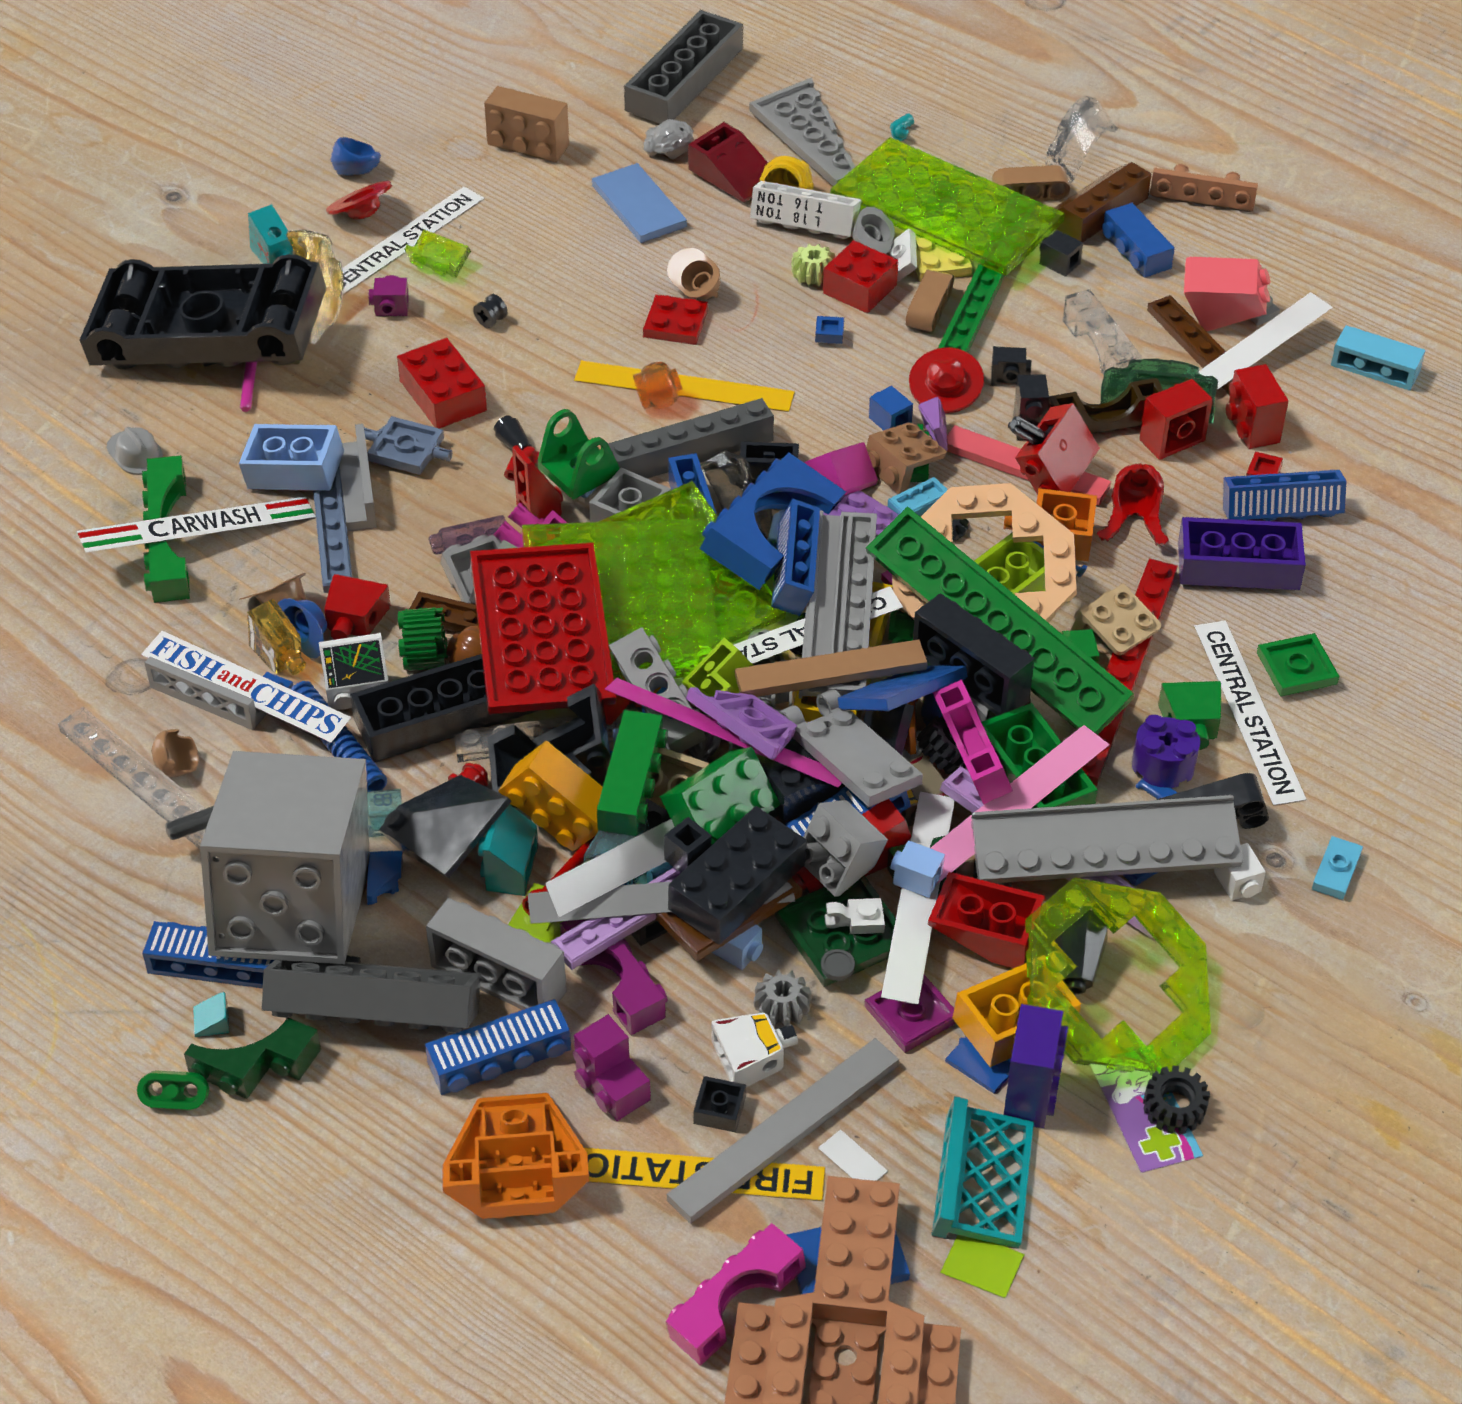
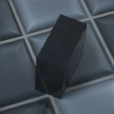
M704 1076L693 1110V1124L736 1133L746 1099V1084Z

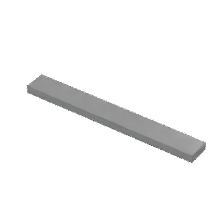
M874 1038L667 1193V1201L690 1224L896 1069L899 1066V1058Z

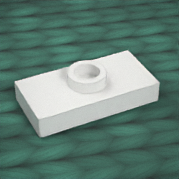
M910 228L893 240L890 250V256L899 260L897 282L917 269L916 234Z

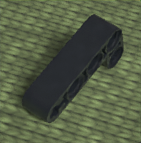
M1253 773L1239 774L1156 799L1233 795L1236 819H1239L1242 828H1257L1269 820L1257 777Z

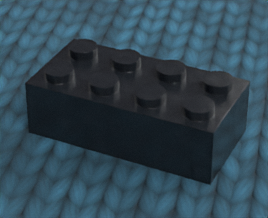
M941 593L915 612L913 640H920L927 660V666H966L968 677L962 681L969 696L997 716L1022 707L1030 701L1035 658L1026 650L1016 646L1003 634L996 632L983 623L981 619L974 617L955 601H951Z
M755 806L668 884V910L720 945L805 866L807 839Z

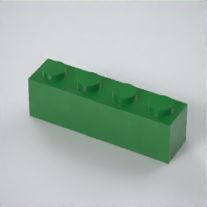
M624 710L597 807L598 831L637 836L640 823H646L648 815V804H645L646 799L653 797L655 779H652L653 773H659L661 754L658 753L660 748L665 749L668 737V729H663L662 715Z

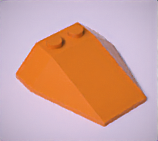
M548 1093L478 1098L443 1163V1193L482 1219H502L511 1216H538L555 1213L589 1181L587 1152Z

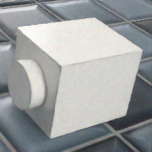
M1248 843L1241 845L1243 858L1241 867L1214 869L1215 875L1231 901L1243 897H1253L1262 890L1266 871Z

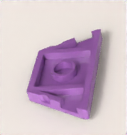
M691 687L688 690L686 699L715 719L720 727L729 729L739 736L740 741L753 746L771 760L777 757L794 736L797 725L753 694L716 690L714 697H710L700 692L699 688Z

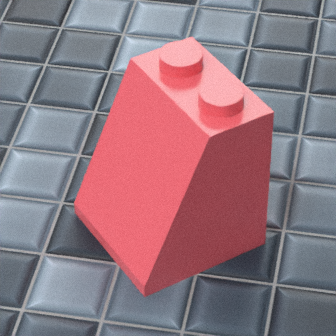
M1192 256L1186 258L1184 294L1199 324L1207 332L1266 314L1267 302H1270L1267 285L1271 281L1268 270L1266 268L1262 269L1258 259Z

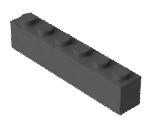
M763 398L608 444L619 464V469L624 468L648 479L668 473V458L697 453L701 463L740 451L741 442H772L774 438V415Z

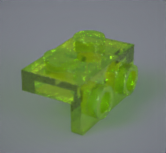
M427 230L422 231L414 247L406 245L404 248L410 257L409 261L419 268L426 266L440 276L445 277L447 274L457 278L471 253L468 246Z

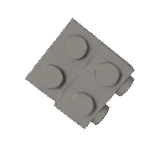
M481 535L471 543L463 546L459 544L450 546L442 553L440 563L451 587H455L462 602L476 605L469 601L474 588L470 551L498 549L501 541L493 535Z

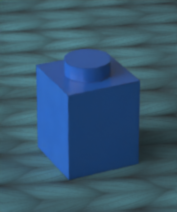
M892 385L870 396L869 419L882 430L905 423H912L913 403Z

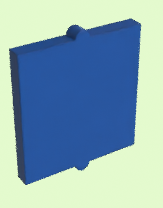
M961 1037L958 1046L946 1057L945 1062L995 1094L1009 1077L1011 1058L989 1067L969 1039Z

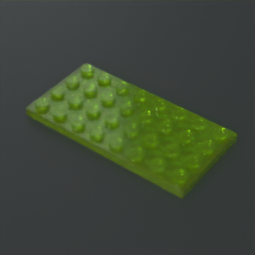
M891 137L830 188V194L861 199L860 211L866 207L880 209L893 222L894 226L905 231L910 228L916 236L1005 276L1041 244L1045 237H1048L1064 222L1065 215L1064 212L1024 196Z

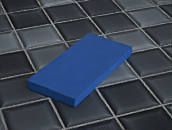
M927 666V670L892 675L838 697L839 709L890 711L955 682L966 679L968 677L966 666Z

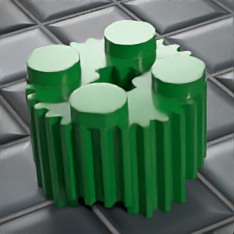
M443 607L398 611L399 629H402L403 639L398 640L400 658L403 657L404 670H429L446 665L445 658H448L446 654L448 642L447 637H445L444 625H441V622L445 621Z

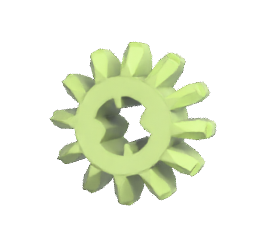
M808 244L806 248L799 247L798 251L793 253L791 261L793 277L798 279V283L806 282L808 287L812 284L820 287V284L823 283V268L835 258V253L830 252L829 247L821 248L820 244L816 246Z

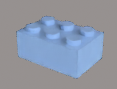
M254 424L239 466L247 489L330 491L344 453V448L336 425Z

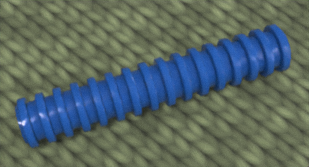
M301 681L291 688L295 692L330 707L309 681ZM344 726L332 743L320 738L334 757L366 759L368 797L379 794L385 788L387 777L377 767L360 743L357 742L356 738L352 736V733L346 726Z

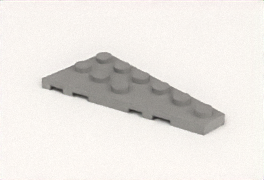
M812 77L749 102V111L833 187L838 189L857 181L858 171L849 153H846L841 137L839 138L837 135V128L826 106L822 104L819 92L814 88Z

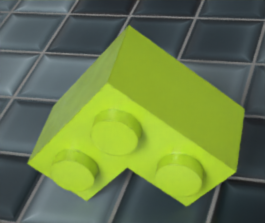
M724 637L681 683L688 690L691 687L699 688L700 692L710 697H714L716 690L739 693L735 669L754 665Z

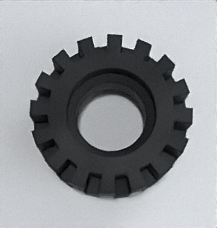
M935 717L918 734L919 748L924 749L922 753L930 757L929 761L932 764L935 762L937 768L940 770L944 769L946 774L950 775L960 766L965 769L966 765L944 717Z
M1173 1065L1171 1072H1169L1166 1066L1161 1068L1160 1074L1157 1071L1152 1074V1078L1147 1083L1143 1099V1110L1145 1114L1149 1113L1148 1120L1150 1123L1157 1120L1156 1128L1162 1130L1165 1125L1169 1127L1167 1133L1174 1134L1175 1128H1179V1133L1184 1134L1187 1127L1194 1131L1197 1124L1201 1125L1208 1108L1210 1091H1207L1208 1085L1206 1081L1199 1083L1201 1076L1197 1072L1192 1077L1190 1076L1191 1069L1185 1067L1183 1073L1179 1072V1066ZM1169 1092L1179 1093L1185 1096L1190 1104L1182 1108L1174 1107L1164 1101L1163 1095Z

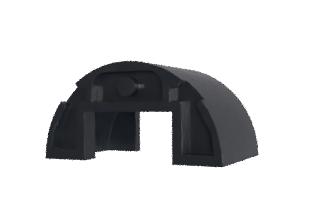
M595 684L567 697L568 707L578 716L567 723L532 740L515 724L487 737L492 790L498 792L515 764L546 740L601 786L604 785L611 755L603 697Z

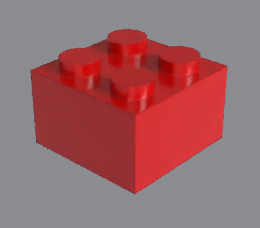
M853 240L823 268V294L868 314L897 286L899 260Z
M1267 364L1234 370L1233 381L1229 385V403L1226 404L1225 410L1227 418L1232 420L1236 427L1238 437L1243 439L1248 449L1280 443L1289 400Z
M1193 379L1146 397L1139 440L1158 460L1204 442L1206 440L1213 398Z

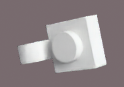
M881 898L848 899L847 907L838 902L826 904L827 914H825V922L827 928L850 926L851 934L884 933L885 921Z

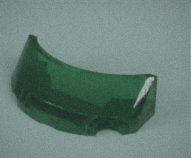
M1155 358L1129 361L1128 367L1116 368L1112 366L1105 370L1101 385L1100 404L1117 398L1126 390L1130 382L1157 378L1163 390H1166L1176 384L1193 379L1213 398L1209 423H1214L1218 380L1213 375L1203 376L1199 373V367L1176 360Z

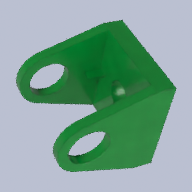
M562 409L549 419L538 457V469L572 500L609 481L619 471V464L609 444L601 437L589 440L577 416L571 410ZM569 417L567 427L562 432L554 434L555 425L562 418Z

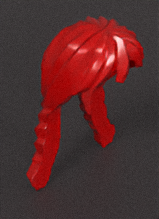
M1132 464L1131 466L1124 467L1117 474L1111 496L1113 503L1112 515L1108 521V526L1097 532L1101 541L1108 542L1120 531L1127 517L1134 514L1143 518L1145 527L1155 541L1156 546L1160 545L1162 547L1169 541L1168 537L1162 532L1160 518L1158 517L1164 494L1163 478L1152 465Z

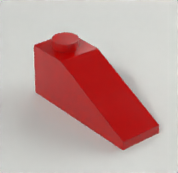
M518 445L512 447L516 504L521 503L538 519H545L552 510L561 516L563 495L560 489L551 484Z

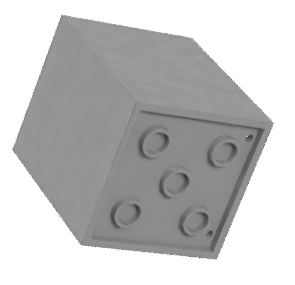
M243 751L232 752L200 845L209 956L345 964L368 876L370 853L366 759Z

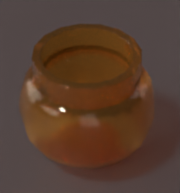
M664 362L647 364L641 369L640 373L633 375L634 383L644 409L650 407L654 409L668 408L677 401L678 391L683 390L676 368L670 369L668 364Z

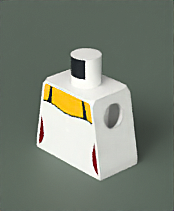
M763 1012L711 1021L712 1043L729 1081L746 1084V1087L780 1071L783 1068L784 1061L783 1049L798 1044L797 1035L792 1025L774 1030L768 1015Z

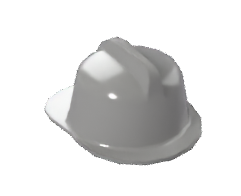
M866 207L858 214L852 236L855 241L887 254L892 247L895 228L889 216L882 210L875 207Z
M126 427L124 431L113 435L108 440L106 446L108 453L124 471L131 474H142V471H147V459L163 457L161 448L155 442L153 435L143 428Z

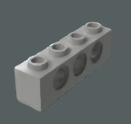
M641 627L609 645L613 659L627 682L652 693L659 687H665L667 690L657 695L691 708L688 703L689 701L686 699L687 689L683 684L678 686L673 679L677 675L668 659L662 661L658 653L662 650L654 635L648 637ZM643 663H652L647 669L638 668ZM641 705L646 713L663 716V729H668L667 749L682 753L706 739L703 730L679 720L670 719L665 714Z

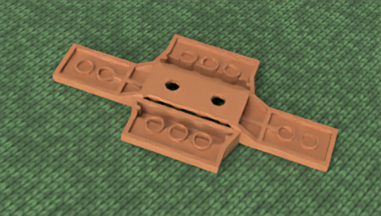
M828 1176L814 1292L775 1299V1306L738 1302L724 1404H802L811 1325L816 1330L808 1404H873L879 1338L884 1334L885 1340L878 1404H955L961 1327L924 1323L925 1315L889 1301L900 1183ZM848 1349L855 1354L856 1360L851 1365L845 1366L839 1364L834 1356L839 1350Z

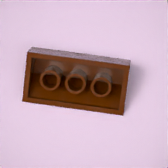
M1133 162L1107 172L1042 215L1040 221L1055 230H1059L1084 242L1102 230L1105 211L1130 203L1138 206L1148 199L1152 173Z

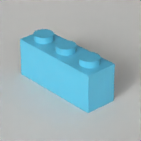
M1346 325L1335 344L1331 366L1411 391L1421 371L1426 350Z

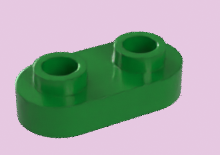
M156 1070L147 1073L140 1079L137 1085V1095L144 1105L151 1108L192 1110L198 1108L207 1100L209 1084L198 1073ZM154 1082L162 1085V1093H156L153 1090ZM188 1084L196 1086L197 1095L188 1093Z

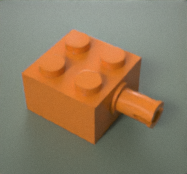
M1038 488L1036 504L1074 533L1075 560L1089 562L1097 495ZM1005 516L1004 530H1012V516ZM1037 541L1044 546V541Z

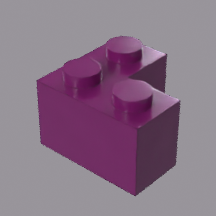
M609 1014L574 1034L575 1078L583 1089L588 1088L594 1094L597 1105L604 1113L609 1112L618 1121L651 1100L650 1080L630 1058L629 1037Z

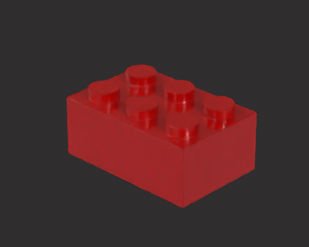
M447 337L397 355L400 382L435 428L441 429L487 411L485 385Z

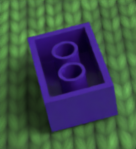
M1021 1004L1010 1062L1004 1115L1034 1122L1033 1127L1044 1129L1046 1116H1054L1068 1026L1061 1025L1063 1011Z

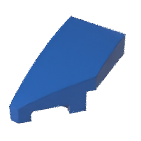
M403 851L370 852L367 879L368 905L377 903V896L390 893L393 895L399 892L398 880L402 878Z

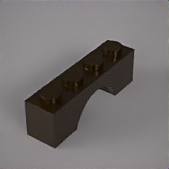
M1157 378L1130 382L1121 395L1103 404L1086 403L1079 398L1077 392L1049 396L1048 410L1050 407L1073 403L1091 434L1142 425L1146 397L1163 391V388Z

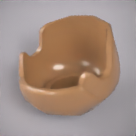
M169 729L157 734L151 749L155 766L168 777H179L195 772L199 764V754L194 740L190 736L178 735L179 729Z

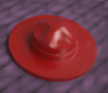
M382 181L363 187L338 199L329 205L326 211L328 215L345 212L352 219L368 218L380 208L379 197L391 189L392 183L391 181Z
M938 348L925 353L914 363L909 374V388L913 398L920 404L938 397L944 413L958 412L972 405L980 396L984 386V373L980 363L971 354L956 348Z

